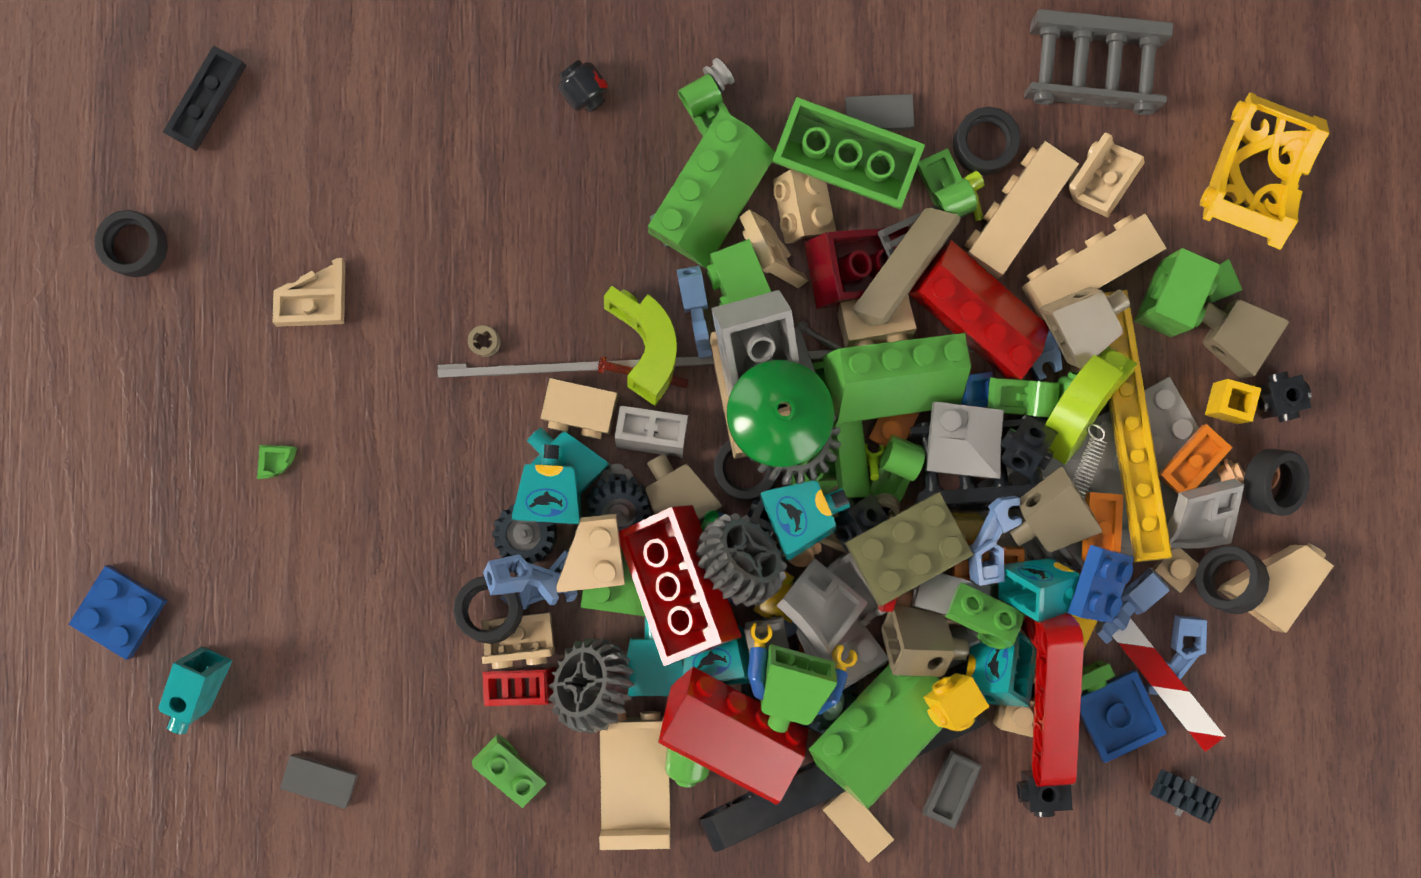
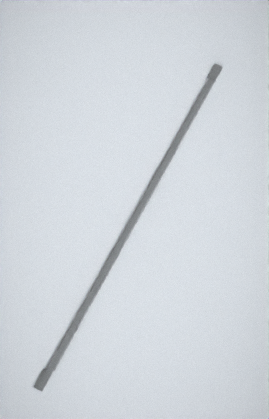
M967 345L968 352H975ZM834 350L808 351L811 360H823V355ZM713 356L704 358L678 357L675 362V367L714 365ZM640 359L466 368V363L438 365L437 370L438 378L633 369Z

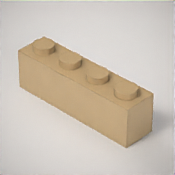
M1046 141L1038 149L1031 147L1020 163L1025 167L1020 176L1017 177L1014 174L1011 176L1002 189V192L1007 195L1000 205L994 201L983 217L987 221L985 227L981 232L975 229L964 245L969 249L967 254L996 280L1005 273L1079 165V163Z
M1132 214L1113 225L1116 231L1108 236H1105L1102 231L1086 240L1087 248L1079 253H1076L1073 248L1057 257L1058 265L1047 270L1046 266L1043 265L1028 274L1027 277L1030 281L1021 288L1037 315L1044 321L1045 319L1039 310L1040 307L1088 287L1098 289L1167 249L1146 214L1137 219H1134Z

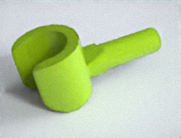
M975 171L962 179H966L974 190L977 199V209L974 211L975 220L979 221L983 219V213L976 191L983 188L985 183L981 174Z
M865 444L867 466H870V479L876 481L879 479L878 464L884 452V446L879 445L878 452L871 453L867 448L868 444Z

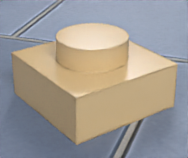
M1171 548L1172 558L1158 560L1152 569L1170 588L1177 593H1181L1196 576L1199 564L1181 548Z

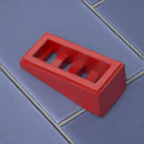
M555 667L482 672L484 706L548 705L553 703L548 699L554 693L549 685L554 682L555 676L552 672L556 671ZM501 678L502 697L497 698V679ZM511 678H514L515 697L511 695ZM525 678H529L530 696H526Z

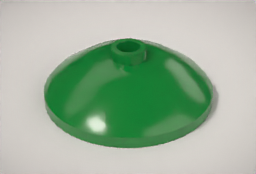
M772 360L752 367L737 381L728 399L727 423L733 440L748 457L766 466L791 467L809 460L825 445L833 428L834 405L827 386L812 370L793 361ZM786 404L790 408V414L788 416L779 414L778 405Z

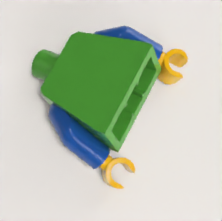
M756 623L751 625L750 636L755 643L754 647L750 648L748 678L754 696L761 700V711L764 714L770 715L768 726L777 732H786L791 721L803 725L811 724L816 715H821L840 701L848 677L846 669L847 667H852L857 662V654L854 650H850L848 658L842 661L841 654L844 646L837 645L832 650L833 661L773 644H770L769 649H766L765 643L772 637L770 625L767 624V634L762 639L755 636Z

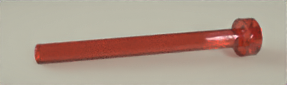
M601 356L597 372L603 374L604 370L629 375L633 367L607 362V357ZM673 376L670 384L687 388L688 380Z

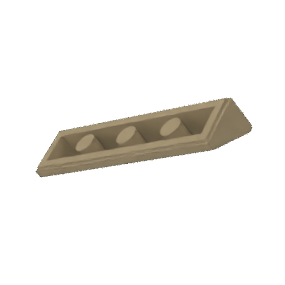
M933 208L924 209L853 307L854 313L868 326L888 323L958 225L961 218L957 214Z

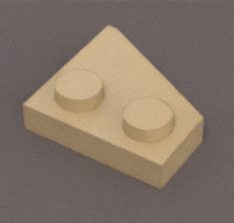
M750 209L739 217L745 228L743 236L746 240L750 239L763 272L766 274L770 272L796 288H800L809 281L804 272H799L789 265L787 258L791 256V253L779 239L768 220Z
M336 258L332 260L333 265L317 273L311 271L301 276L296 282L287 283L275 289L273 293L274 325L276 327L344 324L345 261L342 258Z
M610 514L581 518L557 582V593L625 585L617 515Z

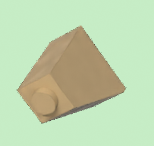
M1309 543L1307 545H1290L1262 561L1266 565L1270 577L1269 589L1263 602L1248 613L1271 630L1287 633L1334 565L1324 559L1326 554L1321 549ZM1249 569L1224 582L1217 590L1231 600L1237 598L1245 591L1249 584Z

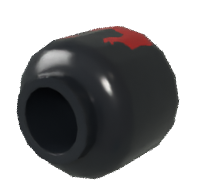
M577 60L559 74L561 80L558 84V90L574 111H581L586 108L591 113L605 102L602 95L607 91L608 84L594 64L590 62L582 63L580 60Z

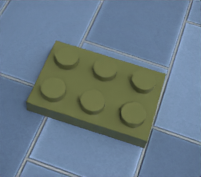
M940 492L931 495L845 542L878 606L890 602L973 556Z

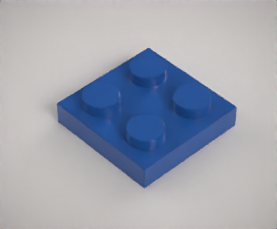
M1090 544L1068 613L1080 618L1113 623L1114 617L1119 614L1122 607L1121 596L1125 584L1129 582L1133 574L1132 563L1134 557Z
M106 565L68 625L125 660L132 659L168 600L115 567Z
M1130 670L1107 681V685L1099 690L1086 691L1081 694L1080 718L1103 763H1107L1167 734L1135 670Z

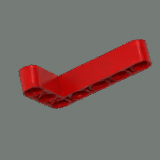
M1065 613L1042 622H1037L1025 614L1021 628L1037 649L1032 745L1033 778L1038 787L1075 784L1077 777L1084 650L1083 632L1079 623L1070 613Z

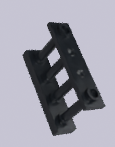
M1027 415L1020 416L1016 420H1004L1002 422L1001 443L1010 428L1017 431ZM1028 415L1044 425L1048 420V417L1037 418L1036 416ZM923 422L915 425V427H910L907 441L920 445L925 450L923 469L926 489L923 492H919L915 504L940 492L951 514L990 511L988 506L997 498L1007 496L1021 498L1044 480L1042 469L1038 467L1026 485H1013L1008 480L1006 465L1001 463L1000 479H994L995 484L992 487L978 488V485L974 484L972 476L959 475L960 487L957 490H944L943 487H940L938 473L925 471L930 422ZM1001 447V458H1002V456H1003V454H1004V448H1003V447ZM1012 506V507H1010L1008 510H1010V509H1020V507H1019V506Z

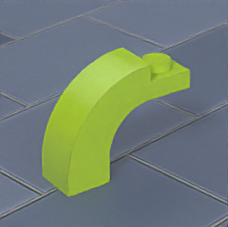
M611 286L604 295V309L636 330L645 345V351L641 359L627 376V387L656 406L668 389L674 374L677 351L674 327L665 310L650 295L647 294L643 301L638 304V300L626 290L619 291Z
M1109 346L1098 356L1093 355L1066 389L1045 424L1047 427L1058 432L1050 447V450L1055 452L1053 458L1065 465L1082 447L1088 434V427L1094 423L1111 396L1133 373L1137 365L1136 362Z

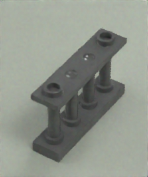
M1038 9L1031 20L1030 34H1037L1042 38L1039 82H1031L1024 92V99H1033V102L1039 105L1063 102L1130 109L1138 115H1151L1167 102V96L1152 93L1156 49L1162 47L1172 37L1173 23ZM1059 37L1073 38V41L1076 42L1072 86L1052 84L1056 39ZM1093 40L1105 41L1109 45L1105 89L1086 87L1089 43ZM1126 44L1139 45L1142 49L1139 93L1119 91L1123 46Z

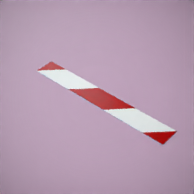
M1130 618L1127 628L1123 631L1119 629L1112 637L1204 752L1208 751L1225 738V735Z

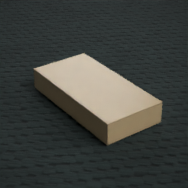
M846 791L833 797L822 807L827 816L868 863L894 841L891 834L871 811L867 810Z

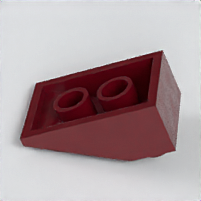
M909 226L888 234L890 241L906 234L909 231ZM885 228L825 232L804 243L816 309L839 307L840 302L860 299L889 259L877 233Z

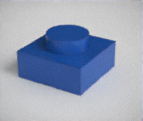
M992 371L969 373L961 405L987 407L990 377L993 378Z

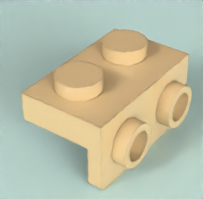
M1105 132L1099 142L1095 141L1091 145L1087 154V160L1081 169H1076L1070 177L1069 190L1073 202L1108 218L1144 165V156L1114 144L1112 135Z
M792 169L773 179V192L778 205L780 228L786 244L794 243L800 239L815 238L825 232L836 231L826 182Z
M551 612L522 615L521 623L515 633L506 640L494 644L483 643L485 655L482 656V664L492 663V669L512 667L514 660L526 659L527 665L547 663V657L555 654ZM507 617L482 620V630L498 628Z

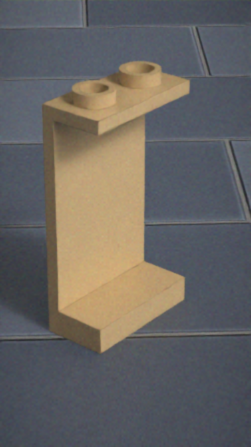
M660 711L640 712V717H626V713H618V723L609 724L608 730L600 731V850L670 849V782L665 770L667 747L658 743L664 717H661Z

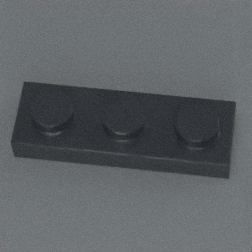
M213 45L164 128L163 133L197 151L247 65Z

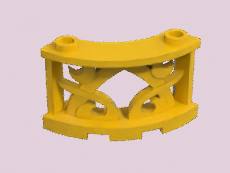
M1249 92L1245 101L1240 100L1233 110L1231 120H1234V123L1221 151L1210 185L1202 195L1200 206L1204 207V220L1211 221L1212 217L1262 235L1267 237L1269 246L1281 250L1298 222V210L1303 192L1298 190L1301 174L1309 175L1314 161L1329 135L1327 120L1315 115L1313 117ZM1256 110L1277 117L1272 135H1268L1269 123L1266 119L1260 122V130L1254 131L1251 128V120ZM1286 121L1306 128L1305 131L1283 132ZM1242 140L1246 145L1237 151ZM1279 147H1283V148L1281 149V151H1280L1279 156H1278ZM1269 149V167L1282 182L1281 184L1266 185L1253 195L1243 180L1239 164L1247 158ZM1282 154H1288L1290 157L1289 164H1282L1279 157ZM1264 194H1270L1275 199V202L1272 204L1266 198L1261 203L1260 199ZM1227 195L1231 197L1233 203L1223 199L1224 196ZM1244 202L1247 207L1240 206V204Z

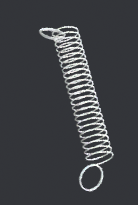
M1091 424L1088 427V433L1092 438L1089 439L1101 441L1103 443L1108 444L1107 442L1102 441L1103 438L1098 439L1091 434L1089 428L1091 426H1096L1100 428V430L1102 431L1103 438L1105 437V432L1100 426L1096 424ZM1093 441V442H1088V444L1093 443V444H1097V445L1106 447V446L1101 445V444H1099V443H1097V442H1095V441ZM1087 445V446H1086L1087 448L1093 447V448H1097V449H1100V450H1102V451H1105V450H1103V449H1101V448H1098V447H1096V446H1094V445H1092V446ZM1092 448L1085 449L1086 452L1083 453L1084 455L1089 454V455H1093V456L1099 457V456H1097V455H1095V454L1089 452V451H1093V452H1097V453L1103 455V453H1100V452H1098V451H1095V450L1092 449ZM1080 465L1081 467H1077L1078 469H1079V468H1082V469H1086V470L1092 471V470H1090V469H1088V468H1086V467H1084V466H1082V465ZM1083 470L1078 471V472H1082V473H1086V474H1089V475H1091V476H1094V475H1092V474H1090V473H1087V472H1085V471H1083ZM1078 473V474H1075V476H1076L1077 478H1073V480H1075V479L1083 480L1082 478H1080V477H1078V476H1083V477H1086V476H1084V475ZM1075 480V481H1076L1075 483H1079V484H1082V485H1084V486L1090 487V486H1088V485H1086V484H1083V483H1081V482ZM1075 484L1076 487H1079V488H1082V489L1088 491V489H1085V488L1080 487V486H1078V485Z

